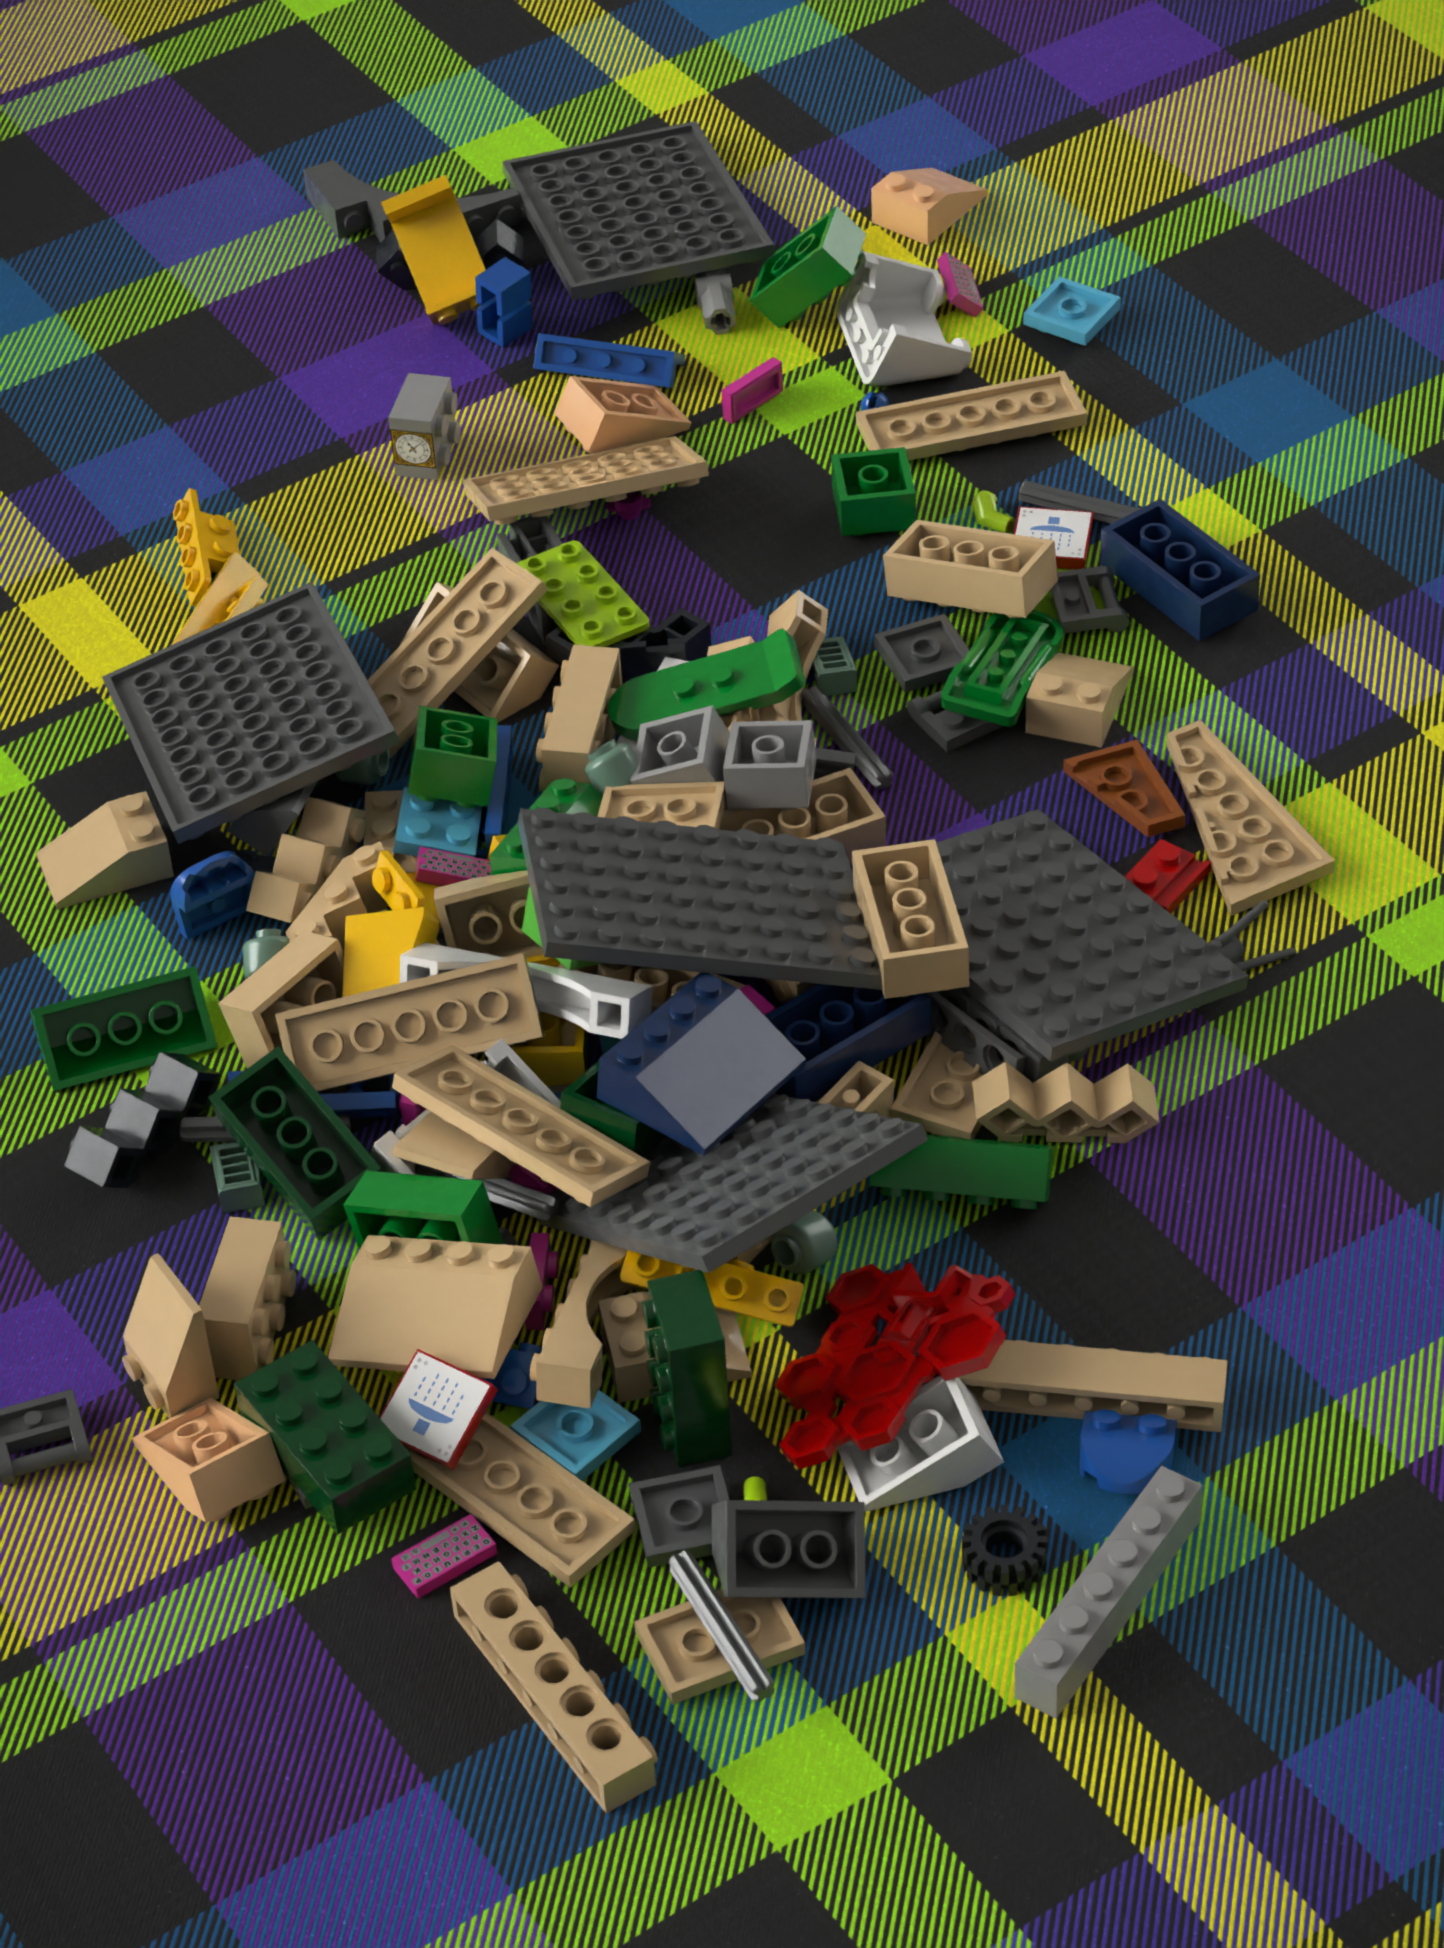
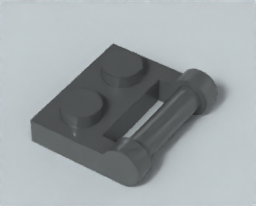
M1099 566L1057 572L1058 581L1049 590L1048 594L1056 619L1061 624V627H1063V634L1108 628L1112 632H1121L1129 626L1127 612L1121 608L1113 586L1115 584V577L1111 568ZM1094 586L1096 590H1099L1105 609L1097 610L1090 587Z
M942 690L926 698L918 696L907 702V709L911 718L947 753L1003 727V725L948 710L934 715L932 712L942 707Z
M73 1389L0 1408V1477L3 1486L15 1483L16 1477L76 1460H78L79 1464L93 1461ZM72 1437L73 1443L10 1460L9 1454Z

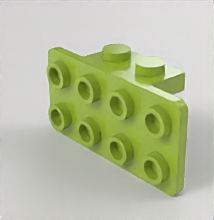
M573 540L516 563L544 582L548 590L537 602L575 645L607 647L643 632L650 627L647 615L579 541Z

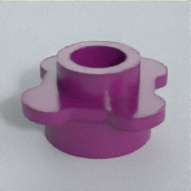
M641 490L626 493L627 498L606 503L608 511L617 512L625 520L635 519L640 514V511L651 506L650 499L643 497Z

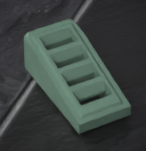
M844 637L825 638L811 665L816 686L825 696L857 692V671Z
M236 1141L209 1146L222 1214L265 1206L258 1167Z

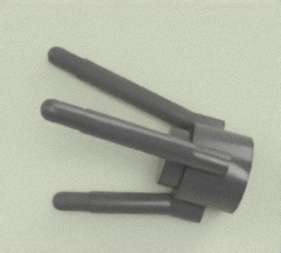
M1265 900L1251 909L1226 932L1208 943L1242 971L1279 961L1296 954L1295 948H1289L1246 961H1240L1241 956L1244 955V947L1236 936L1268 907V902Z

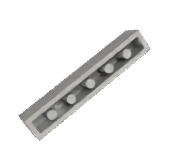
M1161 1465L1015 1662L1016 1699L1055 1719L1058 1718L1201 1521L1202 1484Z

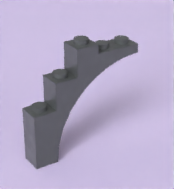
M335 160L303 169L307 199L338 239L371 229L378 240L382 242L393 231L381 202L397 196L399 193L385 191L359 180L343 169ZM514 187L485 195L456 198L473 239L477 238L496 219L508 227L522 223L520 195Z

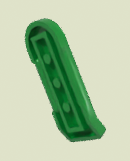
M1032 610L1026 618H1010L1005 614H992L985 622L983 632L961 663H957L950 673L941 692L942 708L1006 727L1016 724L1026 703V696L1036 673L1061 649L1064 633L1061 624L1053 617Z
M782 628L762 641L635 677L622 684L609 700L608 713L612 725L621 736L631 740H638L640 724L713 705L718 715L723 716L751 707L753 709H760L783 702L801 690L806 681L795 639Z

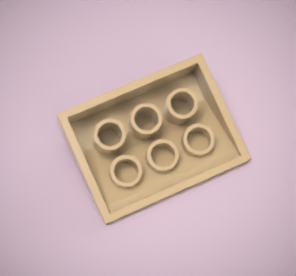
M368 1235L350 1266L328 1359L334 1366L405 1372L415 1352L419 1349L479 1378L495 1379L543 1288L531 1247Z

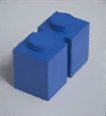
M504 257L475 277L476 302L480 304L477 307L478 333L504 348L532 328V303L529 301L531 298V272Z

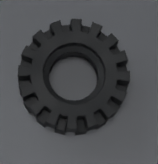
M1000 1505V1513H995L992 1506L985 1508L984 1518L977 1512L972 1516V1524L966 1523L964 1535H962L963 1570L967 1571V1579L971 1583L978 1580V1589L983 1592L986 1591L988 1586H992V1595L1001 1596V1589H1008L1009 1596L1017 1595L1018 1586H1021L1024 1592L1031 1590L1032 1580L1038 1584L1042 1580L1043 1572H1046L1047 1536L1043 1523L1038 1524V1517L1033 1513L1025 1518V1509L1018 1506L1014 1513H1009V1505ZM1010 1543L1020 1547L1023 1552L1014 1557L1000 1558L988 1553L987 1549L995 1544Z

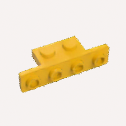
M189 488L183 500L179 499L176 502L173 520L176 521L178 529L177 543L180 544L181 548L180 565L184 567L185 573L184 589L188 592L189 604L196 607L211 584L210 571L219 573L229 556L234 552L240 555L235 522L222 515L201 512L197 490Z
M234 552L229 556L171 645L263 604L264 600L261 598V595L269 584L242 556Z
M627 1250L620 1274V1281L648 1289V1280L690 1272L696 1269ZM732 1259L710 1273L703 1272L715 1308L786 1327L794 1326L804 1290L802 1283L755 1271L753 1265Z

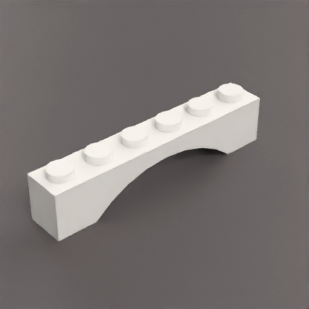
M425 942L400 955V983L505 957ZM528 962L540 1012L566 1019L581 1026L589 1033L623 1039L651 1015L652 985Z

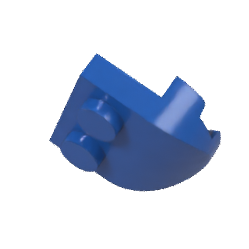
M223 851L183 871L173 882L170 891L171 902L180 933L189 940L247 912L246 908L253 884L252 881L255 876L253 869L235 853Z
M1101 1409L1095 1412L1085 1411L1080 1436V1475L1085 1477L1090 1474L1096 1477L1098 1487L1105 1491L1120 1494H1141L1161 1465L1172 1470L1177 1420L1165 1419L1157 1414H1145L1143 1416L1123 1415L1109 1409Z

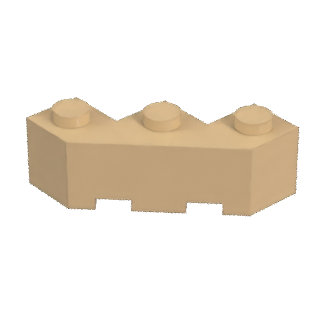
M309 797L305 804L298 836L281 835L272 873L255 872L246 911L293 923L342 859L353 854L357 849V845L363 839L366 831V821L364 820L366 811L324 799Z
M381 841L373 845L362 846L355 850L353 854L342 859L285 932L287 938H289V943L305 930L338 939L344 952L346 916L375 913L389 907L372 885V874L374 869H376L380 851L385 850Z
M1005 1061L972 1082L976 1120L1002 1141L1022 1142L1023 1135L1046 1136V1142L1083 1143L1084 1136L1106 1137L1107 1143H1127L1160 1123L1154 1084L1128 1063L1093 1084L1067 1062L1033 1083Z

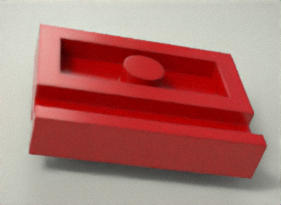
M1160 839L1124 877L1171 914L1210 873L1211 861L1205 860L1200 862L1195 859V854Z

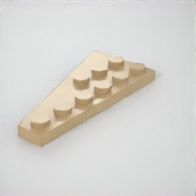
M1201 719L1167 733L1166 745L1209 861H1211L1212 869L1230 916L1254 907L1263 900L1268 901L1334 872L1335 860Z

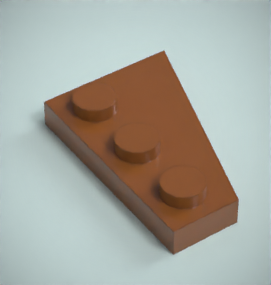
M1138 740L1064 759L1063 772L1145 836L1151 837L1185 827V813Z

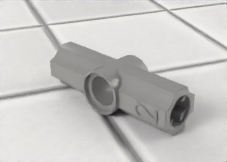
M710 270L697 273L694 277L696 302L698 309L702 308L706 329L712 330L715 335L727 334L729 329L736 325L730 273L726 274V270Z

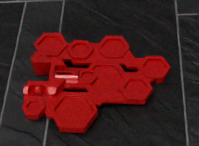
M910 1262L904 1265L902 1270L885 1274L873 1263L842 1273L826 1296L831 1309L839 1315L838 1319L826 1331L816 1353L789 1361L775 1383L779 1395L795 1410L803 1409L808 1413L805 1419L792 1424L779 1444L784 1455L799 1469H803L830 1460L837 1447L849 1441H852L862 1451L892 1442L906 1420L904 1416L906 1410L923 1383L932 1381L936 1374L945 1381L988 1368L1006 1338L1002 1326L994 1319L996 1317L995 1313L1006 1310L1015 1296L1010 1283L999 1275L988 1279L984 1275L970 1274L959 1266L952 1265L946 1271L935 1291L926 1292L914 1266ZM879 1318H882L888 1325L876 1345L870 1347L878 1334L875 1324ZM839 1397L846 1404L839 1415L832 1418L838 1408L835 1400Z

